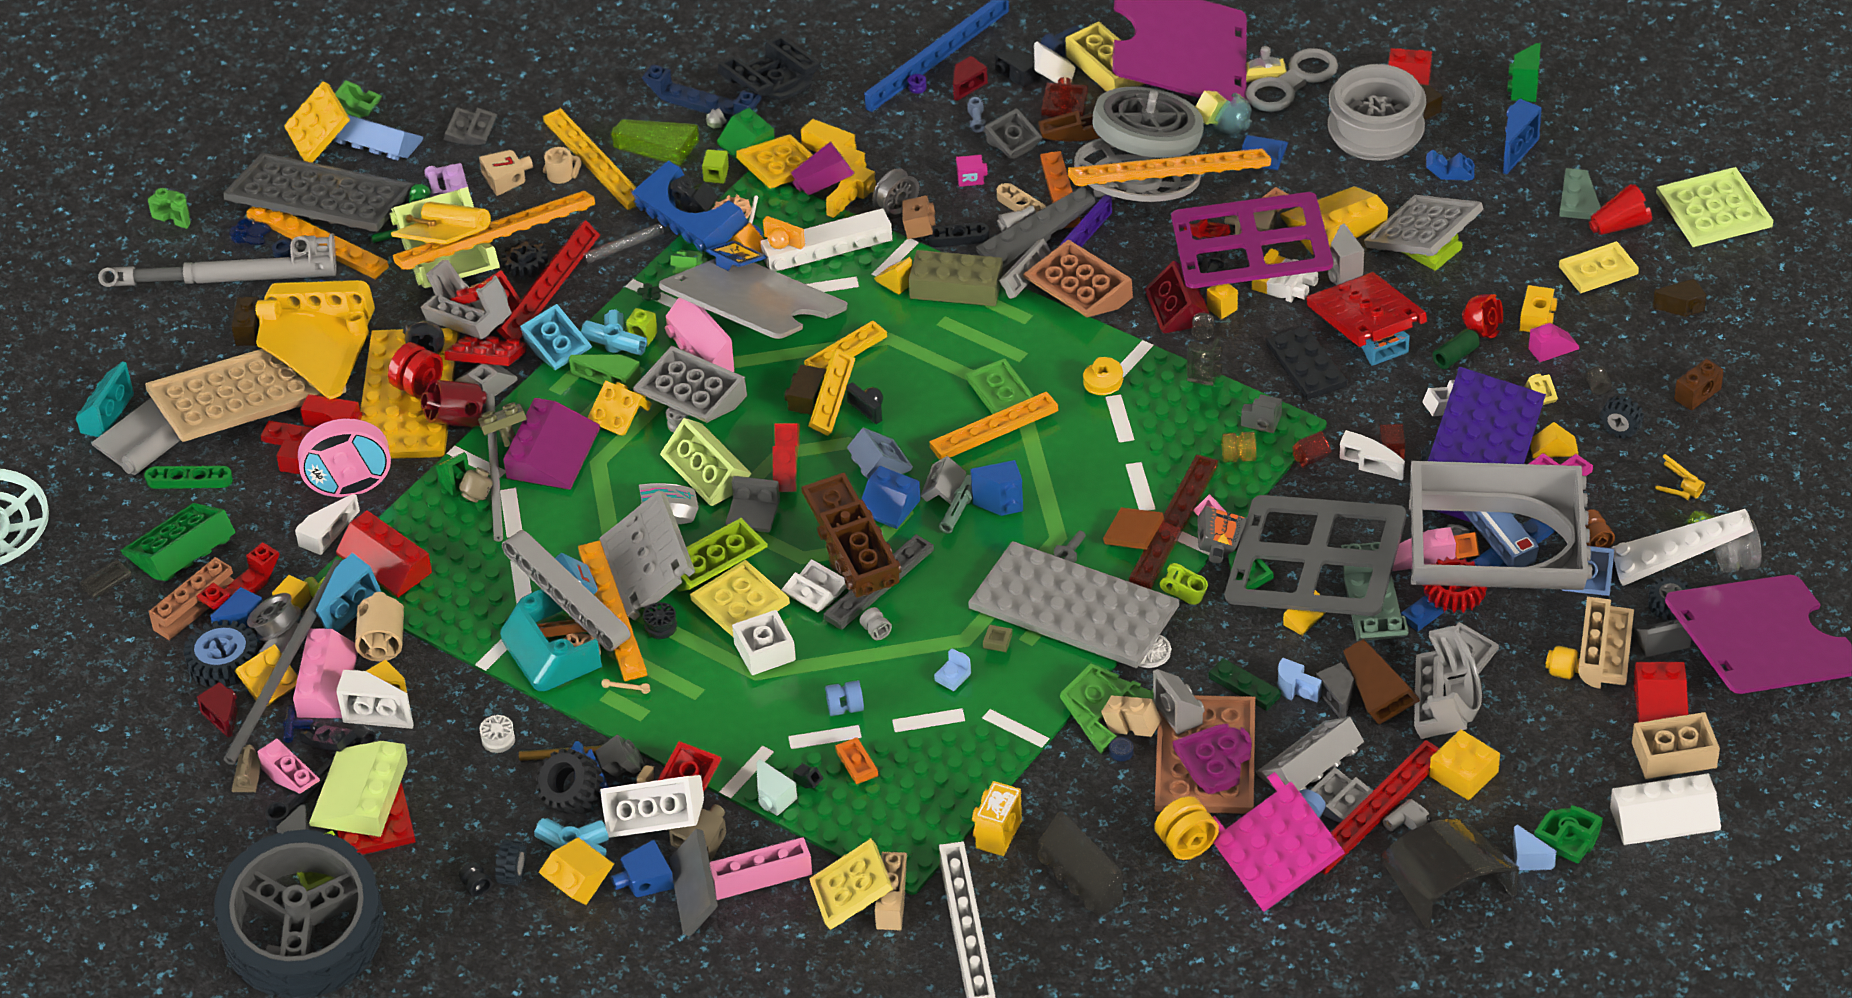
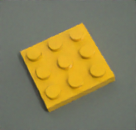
M323 81L287 121L284 127L303 160L313 163L350 119L330 85Z
M789 134L738 150L736 158L770 189L794 181L795 178L791 172L813 154Z

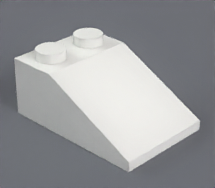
M343 670L336 690L343 723L413 729V720L406 692L366 671Z

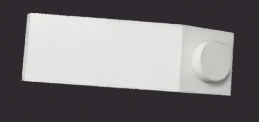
M349 495L309 515L295 530L298 546L322 555L359 513L357 495Z

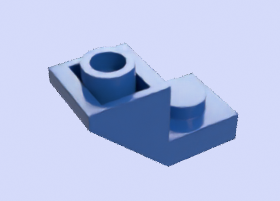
M1434 150L1427 153L1426 168L1440 179H1474L1475 165L1470 158H1466L1463 154L1458 153L1447 161L1443 155H1439Z

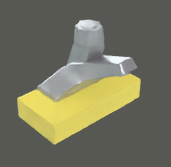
M1268 46L1262 47L1260 58L1246 62V82H1253L1264 77H1280L1286 73L1284 60L1270 57V48Z

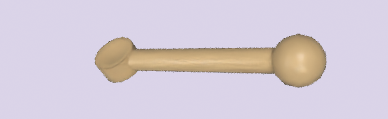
M604 679L601 683L604 688L611 686L641 690L644 694L650 692L649 684H642L640 686L610 682L609 679Z

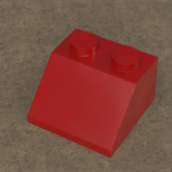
M1402 48L1390 49L1388 65L1408 72L1419 84L1429 85L1432 51Z

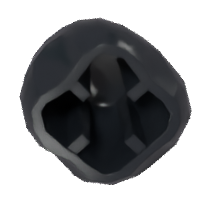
M418 321L412 325H407L403 330L406 343H416L438 355L441 353L445 337L442 329L434 322Z

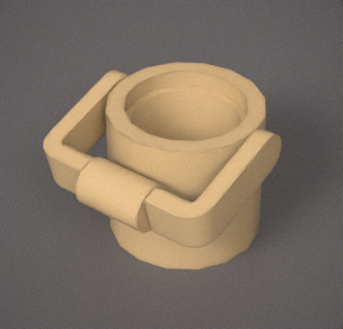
M564 147L551 148L545 153L543 173L547 174L550 182L562 184L577 177L581 167V160L578 156L571 155V152Z

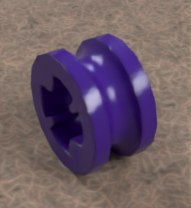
M914 74L908 78V89L910 92L919 94L927 89L926 77L924 75Z

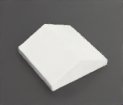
M1036 42L1034 44L1035 71L1068 89L1076 67L1069 60L1041 43Z

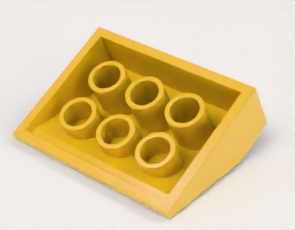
M1355 186L1318 200L1330 248L1341 224L1345 223L1354 237L1358 238L1374 232L1388 217V207L1376 194ZM1297 207L1280 214V217L1289 228L1306 225L1302 207ZM1308 239L1300 240L1313 255L1311 241Z

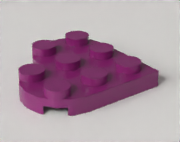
M1221 724L1173 741V749L1193 780L1203 788L1205 793L1214 794L1219 791L1228 790L1240 783V764L1251 758L1252 740L1250 734L1241 727L1239 730L1229 727V724Z

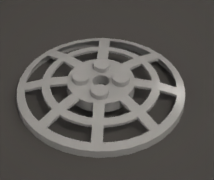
M1100 138L1085 144L1078 150L1075 156L1074 167H1080L1081 165L1092 166L1093 164L1085 161L1084 158L1098 150H1103L1107 157L1098 161L1095 165L1122 163L1121 161L1152 160L1155 158L1131 154L1115 155L1111 149L1114 146ZM1187 153V154H1185V155L1177 156V157L1191 156V155H1190L1189 153ZM1193 174L1194 180L1182 182L1180 176H1172L1174 182L1162 181V178L1155 177L1146 178L1145 180L1135 179L1127 180L1126 182L1115 181L1107 182L1106 184L1095 183L1087 185L1117 198L1158 202L1174 200L1190 194L1198 187L1201 174ZM1111 187H1117L1121 190H1126V192L1115 190ZM1159 187H1171L1162 193L1157 191ZM1179 187H1186L1182 190L1176 191Z

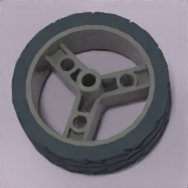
M303 829L286 831L283 834L280 832L265 837L249 846L245 852L243 851L230 863L221 878L215 896V921L228 962L238 975L243 976L242 979L253 988L269 995L277 994L276 997L311 998L317 994L320 996L338 990L352 981L355 976L357 977L370 964L381 942L384 930V916L375 875L371 865L362 853H357V849L344 839L329 833L323 834L321 831ZM297 872H314L335 878L309 891H306L300 885H292L286 888L275 881L283 876ZM249 904L284 923L280 955L271 954L259 949L243 934L241 930L243 917ZM357 906L353 921L345 933L330 946L310 954L311 940L315 937L317 931L316 925Z

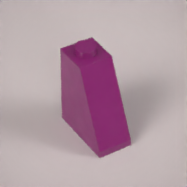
M830 141L793 170L791 174L795 178L792 182L799 191L804 190L809 196L852 176L854 172Z

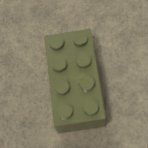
M917 250L909 276L910 298L996 306L1001 287L999 280L1003 277L1002 258Z

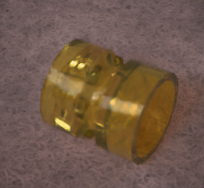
M1242 432L1240 436H1237L1235 433H1223L1222 454L1224 463L1237 462L1239 458L1242 461H1256L1255 432Z

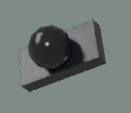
M853 382L846 386L847 402L873 423H880L882 421L881 404L884 399L882 392L874 387L863 391Z

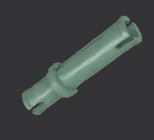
M971 475L965 476L961 487L955 491L954 499L942 522L939 524V529L944 533H952L966 504H969L972 500Z

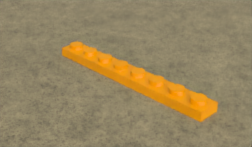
M253 206L246 211L249 219L290 239L298 236L329 237V234H331L289 213ZM334 235L336 261L373 279H376L389 268L387 260Z
M596 541L578 546L581 560L588 565L598 588L594 596L614 613L630 631L631 637L613 650L624 682L647 676L643 658L601 542Z

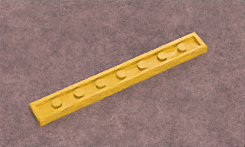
M561 108L543 116L544 123L580 158L581 162L627 210L636 207L634 204L635 198L631 193L636 188L634 184Z

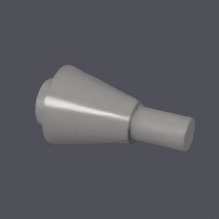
M1030 206L1022 211L998 215L997 225L999 229L1003 232L1035 214V208Z

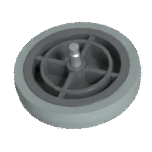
M1121 87L1109 90L1097 99L1093 111V127L1103 140L1118 149L1140 156L1170 158L1185 155L1198 146L1203 133V117L1191 103L1169 92L1147 87Z

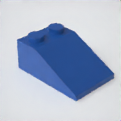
M1520 98L1514 105H1510L1507 110L1508 122L1505 129L1504 174H1508L1539 140L1542 107Z

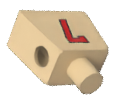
M512 150L479 157L482 174L496 196L525 182L524 171L533 168V163L529 156L518 159Z

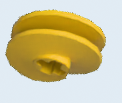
M1099 357L1096 359L1093 365L1087 367L1083 373L1085 389L1095 395H1107L1117 391L1123 383V368L1120 363L1109 357Z

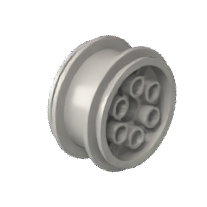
M1364 65L1343 74L1330 90L1329 106L1331 113L1328 118V130L1333 140L1346 153L1365 160H1389L1404 155L1422 138L1425 130V121L1422 114L1426 107V95L1418 81L1408 72L1390 65Z

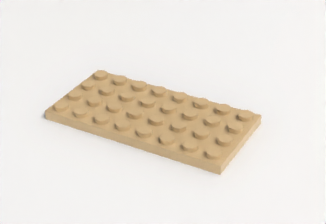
M264 349L146 383L147 392L182 442L300 407L304 404L308 394L325 397L299 373ZM346 385L342 393H346Z

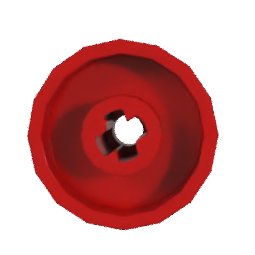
M406 343L392 357L388 368L389 383L393 387L421 399L423 392H426L429 382L433 379H441L443 360L438 354L426 350L416 343Z

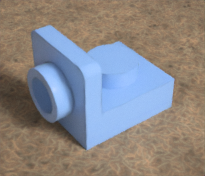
M952 648L948 652L949 660L934 674V678L937 683L954 691L971 674L970 658L966 654Z

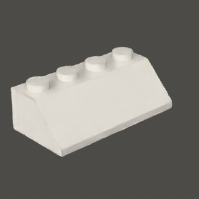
M1709 774L1612 788L1610 809L1624 845L1721 829L1716 791Z
M701 775L601 789L605 827L609 838L697 825L704 801Z

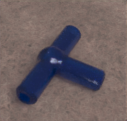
M293 705L286 707V715L283 721V741L286 743L293 741L294 729H310L309 725L314 721L313 719H295L296 709Z

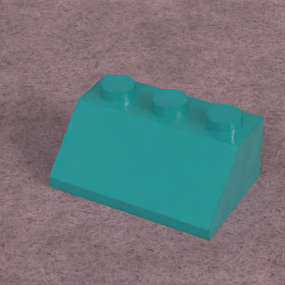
M122 361L106 373L103 379L98 382L97 388L92 395L88 397L86 404L77 413L76 422L78 423L80 433L95 437L101 436L113 426L134 395L126 362Z

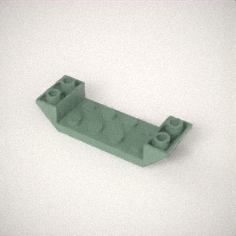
M1380 542L1341 545V548L1375 551L1379 548ZM1343 566L1344 584L1348 598L1362 599L1366 596L1373 568ZM1391 574L1381 612L1376 616L1351 615L1357 641L1362 639L1368 641L1405 638L1408 635L1405 616H1401Z

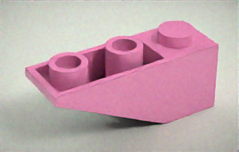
M278 739L257 751L262 771L275 783L297 793H302L320 781Z

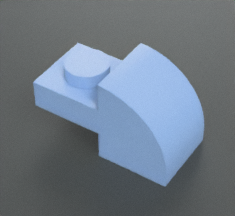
M1282 658L1279 663L1278 689L1281 690V694L1285 698L1292 701L1296 694L1305 699L1315 702L1319 701L1322 694V680L1304 674V665L1285 658Z

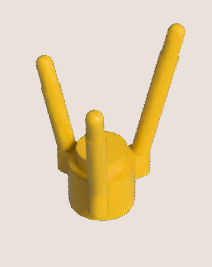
M1664 454L1663 458L1666 460L1664 465L1683 478L1680 486L1683 491L1662 486H1655V489L1681 496L1687 500L1690 496L1698 498L1704 489L1705 482L1699 480L1698 477L1689 473L1681 465Z

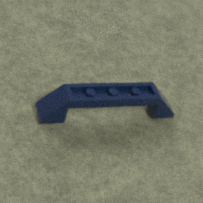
M653 64L642 76L643 81L662 101L709 114L712 109L720 108L727 120H730L732 116L747 108L753 110L761 100V95L742 91L736 100H731L679 85L671 81L670 69Z

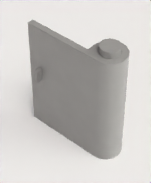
M150 398L92 442V446L119 464L126 473L136 475L181 440L156 403Z

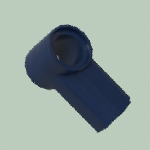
M1074 26L1057 35L1048 33L1042 38L1041 44L1063 57L1066 53V37L1080 31V28Z

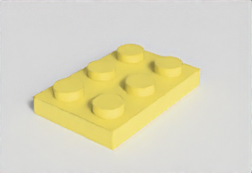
M1618 242L1559 260V268L1580 293L1637 275L1639 267Z

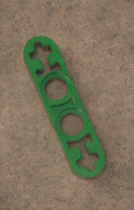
M155 466L147 469L144 473L147 486L154 489L225 488L233 482L231 469L227 466ZM176 475L183 476L182 478L177 480L172 479ZM198 475H205L202 479H194Z

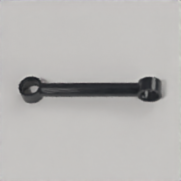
M359 725L354 729L357 738L345 748L375 742L376 734L366 726ZM335 755L314 773L320 779L319 782L302 793L294 791L283 802L276 801L267 806L265 815L271 828L277 829L276 827L325 783ZM276 813H286L280 818H271Z

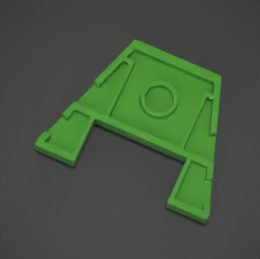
M1090 663L1061 692L1060 698L1095 748L1102 754L1109 747L1111 741L1116 739L1115 734L1099 723L1104 718L1101 711L1110 697L1127 696L1153 699V688L1150 691L1140 687L1141 684L1138 682H1128L1118 678V674Z

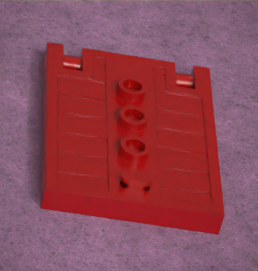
M1374 272L1306 296L1309 308L1359 347L1366 345L1367 339L1377 341L1412 328V323L1415 321L1419 324L1427 322L1426 312Z

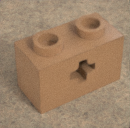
M928 196L903 200V224L907 239L933 234V226L936 225L934 217L935 208L933 202L929 203Z

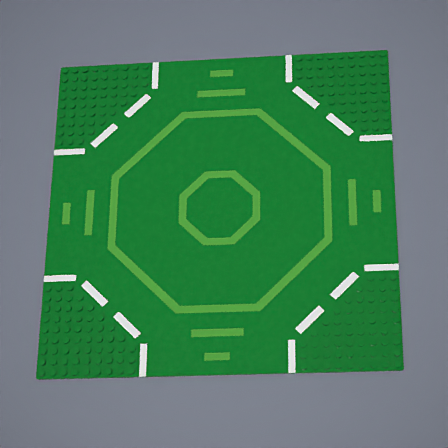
M750 170L716 201L720 202L727 199L729 195L730 198L739 195L740 198L748 199L752 208L754 196H758L752 225H756L761 229L764 240L768 239L764 237L763 220L766 216L802 229L856 216V214L847 210L839 212L834 218L827 216L826 201L812 195L808 196L806 192L799 191L787 184L769 189ZM715 203L710 207L708 211L712 210V208L715 207ZM892 231L891 241L775 271L844 300L848 304L847 310L827 319L809 314L793 316L796 321L803 324V328L784 338L769 337L705 309L731 338L734 373L745 377L747 396L735 410L707 423L688 415L690 420L702 423L751 472L749 478L773 480L775 424L799 423L800 446L797 457V492H780V503L771 531H755L767 543L768 547L745 559L780 590L795 572L800 574L811 559L835 572L830 567L829 554L826 548L827 543L825 540H821L818 535L817 527L820 525L802 494V486L845 473L859 500H861L868 478L861 473V467L852 460V454L847 449V446L863 427L894 439L913 466L911 471L903 473V475L919 481L920 502L898 529L875 521V523L881 528L886 543H889L892 554L916 534L932 543L934 551L903 576L898 584L888 589L842 630L826 621L824 613L850 591L847 587L830 605L820 612H816L788 596L790 604L777 612L794 640L796 660L751 675L734 644V638L691 601V593L734 567L732 566L692 589L679 592L674 588L658 601L670 604L676 612L677 630L668 638L655 639L650 637L648 632L646 633L643 620L644 607L639 610L641 616L636 620L627 616L643 658L647 676L624 682L614 651H608L600 644L602 667L547 691H538L533 688L503 644L500 631L519 600L541 588L506 556L502 549V543L518 531L524 530L554 558L563 553L582 562L578 546L600 541L599 538L641 505L639 485L666 483L692 488L660 455L674 432L670 431L667 426L666 411L669 406L649 397H646L652 403L649 411L638 408L624 436L600 427L571 490L508 479L506 477L504 457L510 446H504L500 431L497 430L503 540L500 542L494 540L491 489L485 500H478V503L464 498L461 495L462 492L453 497L438 480L436 466L463 452L467 454L470 470H476L477 467L489 472L488 477L490 478L488 434L484 435L481 426H475L378 517L429 553L432 573L399 598L379 585V587L386 596L396 599L404 606L403 631L610 739L618 734L625 740H631L635 747L639 749L641 755L664 767L679 741L720 756L722 759L706 789L801 838L804 837V840L842 858L869 839H872L878 848L880 856H882V852L907 853L905 892L910 895H916L941 867L939 845L963 842L975 828L972 815L975 808L980 807L984 791L986 789L989 790L993 781L1012 786L1073 716L1061 700V692L1090 663L1111 672L1120 663L969 608V600L1010 543L1014 541L1054 555V548L1057 545L1067 546L1078 531H1083L1086 537L1075 549L1077 553L1076 564L1177 598L1172 594L1166 593L1160 587V581L1166 577L1169 565L1177 563L1198 574L1209 561L1210 552L1200 550L1198 547V515L1193 510L1210 494L1226 512L1247 518L1252 500L1256 496L1269 493L1326 428V420L1282 401V416L1274 433L1241 426V410L1243 405L1252 404L1255 398H1259L1260 394L1269 395L1096 319L1085 317L1073 309L1025 288L1016 297L1009 299L1001 285L996 306L911 299L909 287L898 295L876 282L874 277L887 267L909 257L913 265L917 250L940 251L913 239H907L906 236ZM682 235L678 236L589 320L604 325V315L609 310H618V312L624 315V331L627 332L626 321L635 308L655 313L658 333L649 346H646L645 352L642 355L624 350L615 353L609 352L605 349V345L590 340L587 341L591 344L592 348L581 355H623L639 361L640 381L671 346L678 348L676 341L668 337L665 326H667L666 315L679 297L661 290V298L659 300L651 299L650 301H645L642 299V296L637 294V289L643 288L645 283H649L653 287L659 286L661 280L676 275L672 273L673 269L676 268L671 266V255L677 254L679 250L699 251L692 242L687 243ZM707 252L705 254V258H708V261L716 259L714 255H710ZM764 259L754 262L767 268ZM875 321L887 331V337L854 356L855 362L847 385L853 382L863 391L874 387L882 392L884 398L881 404L882 421L875 424L847 402L846 390L832 433L828 436L808 426L812 415L788 411L785 391L787 388H790L792 376L794 373H797L800 365H804V360L867 323ZM1099 357L1113 358L1123 368V383L1112 394L1095 395L1088 392L1084 387L1083 373ZM1005 358L1034 397L1047 391L1058 404V411L950 457L966 471L965 476L971 475L970 469L1015 460L1022 478L1023 511L1000 516L973 505L971 500L969 504H966L952 533H944L939 529V524L942 522L950 504L940 495L929 501H925L921 497L932 464L940 460L931 450L930 441L993 415L966 380V373ZM544 362L495 408V412L503 410L502 407L509 403H515L516 405H521L526 415L533 399L540 398L556 401L588 418L603 385L571 374L570 362L557 370H554ZM522 421L512 425L515 435ZM695 491L698 511L694 521L678 524L686 547L726 526L725 522L733 501V495L711 506ZM1121 507L1163 512L1164 520L1147 550L1104 543L1103 537ZM337 555L314 577L318 583L327 575L335 559L343 560L340 556ZM870 608H878L883 617L892 625L891 632L881 640H874L868 633V630H865L860 624L861 615ZM563 609V611L535 623L555 622L573 618ZM989 625L1012 629V638L1006 652L983 648V640ZM566 635L546 637V639L550 643L557 639H564ZM952 648L966 654L970 658L971 674L954 691L937 683L934 678V674L949 660L948 652ZM609 679L610 682L640 686L642 684H649L650 692L644 694L641 690L611 686L604 688L601 683L602 680ZM859 680L864 711L850 713L848 710H845L844 714L830 716L825 686L839 684L842 687L845 682ZM845 696L840 697V700L845 701ZM858 737L878 769L877 777L859 784H855L835 749V745ZM759 759L792 781H794L793 771L802 762L810 767H817L824 778L815 788H804L796 783L797 799L778 816L771 811L764 810L759 804L757 784V761Z

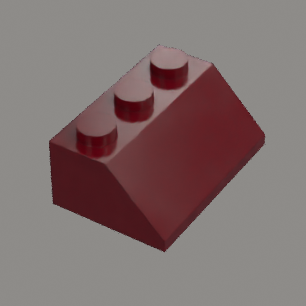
M1176 261L1170 263L1144 288L1163 333L1195 328L1210 314L1200 289L1188 288L1185 285L1181 264Z

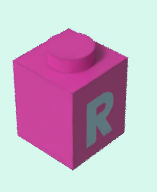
M982 156L956 157L959 187L984 185V176L988 174L987 164L982 163Z

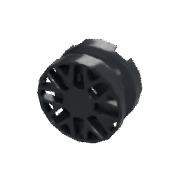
M658 602L651 604L644 610V627L650 637L664 639L676 632V612L670 604Z

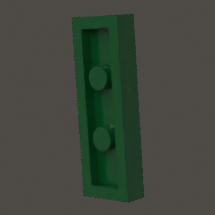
M1224 658L1209 671V679L1241 697H1255V705L1265 711L1281 697V690Z

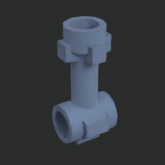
M972 97L969 99V103H967L968 113L973 117V120L970 121V128L974 132L980 133L984 130V126H986L985 119H981L983 102L978 97Z

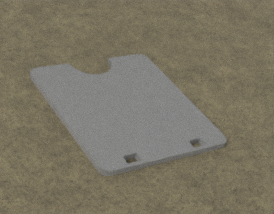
M716 259L663 279L659 283V289L777 339L802 330L803 324L793 318L795 315L809 314L827 319L847 310L848 305L844 300L756 263L742 267L732 265L730 270L727 271L717 266Z

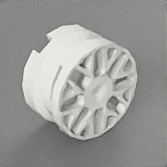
M495 715L486 718L481 723L482 745L486 750L500 753L514 745L513 724L509 718Z

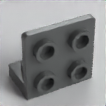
M734 476L732 480L733 501L725 525L742 518L754 531L770 532L780 503L779 482Z

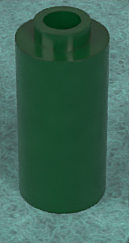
M1470 329L1463 330L1433 351L1434 362L1441 369H1448L1479 347L1478 334Z

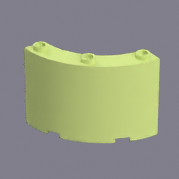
M468 187L393 207L390 218L392 224L397 225L399 230L417 223H408L406 221L407 215L422 219V207L429 201L468 207L474 206ZM401 238L405 251L427 244L425 241ZM480 243L474 245L471 249L456 251L451 256H442L436 258L433 262L418 264L413 268L418 285L428 288L431 287L426 273L442 260H448L460 278L496 269L500 266L494 246L490 243Z

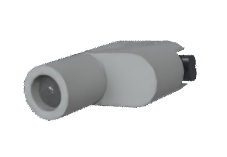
M1409 799L1384 818L1383 824L1389 831H1393L1402 823L1416 831L1425 823H1430L1432 817L1429 816V812L1414 800Z

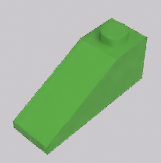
M571 355L569 357L571 374L604 385L605 380L613 384L619 382L627 386L630 391L641 378L639 361L623 355Z

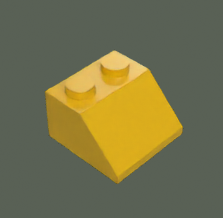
M578 837L553 851L538 873L571 898L587 905L614 863Z

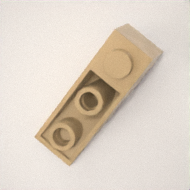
M882 852L881 859L893 889L885 896L876 900V929L901 930L904 912L907 853Z

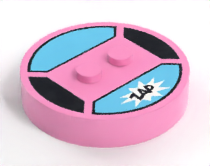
M337 419L317 426L303 438L298 449L299 469L303 481L314 491L332 497L361 494L373 489L386 477L391 465L389 445L383 432L371 423L357 419Z

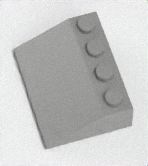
M673 346L665 352L633 387V390L637 393L706 423L735 410L747 396L744 376Z

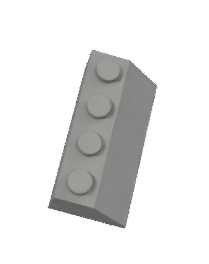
M1350 717L1327 720L1256 771V773L1272 787L1273 785L1267 777L1276 772L1284 785L1292 782L1298 791L1307 789L1306 785L1320 780L1324 776V771L1327 769L1331 770L1340 765V760L1343 757L1356 753L1358 751L1357 747L1364 740Z

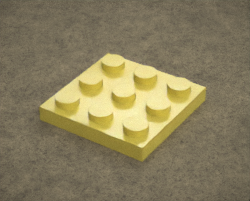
M746 560L691 593V601L732 637L733 624L773 610L779 611L790 604L789 597Z
M869 839L809 878L824 922L830 930L842 924L846 919L865 909L866 906L885 896L893 889L878 848L872 839Z

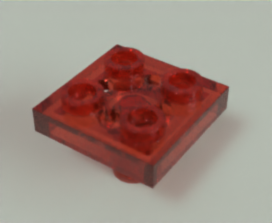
M1064 77L1058 79V83H1047L1041 109L1042 116L1057 117L1079 111L1080 117L1083 116L1088 96V85H1073L1068 77H1066V84H1064Z

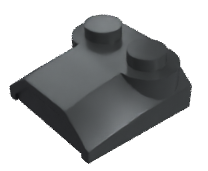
M1017 108L984 126L983 130L988 144L998 147L1009 158H1018L1032 150L1043 138Z

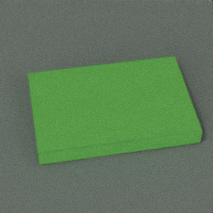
M1005 358L966 373V380L992 414L1034 397Z

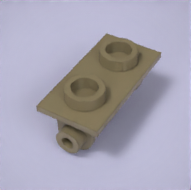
M246 745L242 748L239 755L232 792H256L261 764L259 756L252 745Z

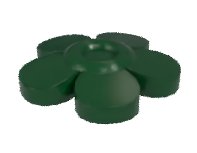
M645 283L643 288L637 289V294L642 296V299L645 301H650L651 299L659 300L661 298L659 286L653 287L651 284Z

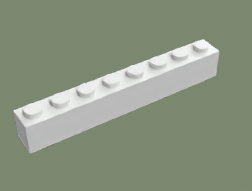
M964 842L939 845L940 865L966 997L995 998Z

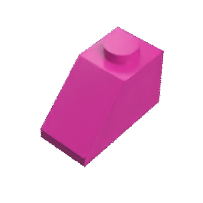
M1551 323L1530 329L1529 350L1539 363L1579 349V345L1567 331Z

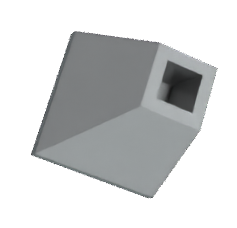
M478 363L457 378L455 382L478 384L481 391H485L486 394L493 393L495 397L517 381V376L500 365Z

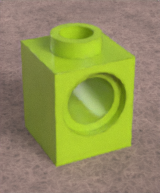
M635 308L626 321L627 332L647 338L646 346H649L658 333L656 315L653 312Z

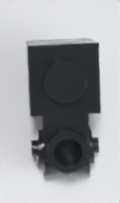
M686 175L671 183L672 196L676 200L681 201V206L688 213L708 211L718 197L704 181L692 187V180Z

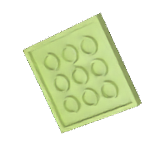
M1736 167L1657 187V195L1693 247L1773 227V219Z

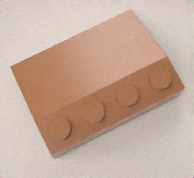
M1069 239L1023 274L1024 278L1085 317L1117 310L1133 298L1131 278Z

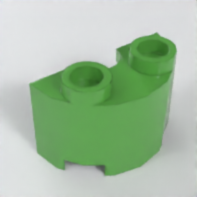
M346 80L335 93L346 114L358 118L368 116L382 97L372 91L364 93L358 85Z
M159 188L155 191V194L148 198L152 218L164 222L168 219H173L176 226L186 229L189 227L190 215L184 194L170 191L166 188Z
M677 251V254L671 255V266L676 268L673 269L672 273L678 274L708 262V258H705L706 252Z

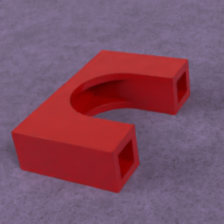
M308 394L301 407L303 424L317 427L337 419L361 420L363 416L358 402L336 398L328 399ZM284 440L276 455L281 472L300 474L298 462L300 442Z

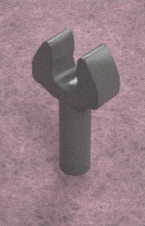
M1078 531L1067 546L1057 545L1054 548V556L1059 558L1066 556L1065 560L1075 563L1077 561L1075 549L1086 537V534L1083 531Z

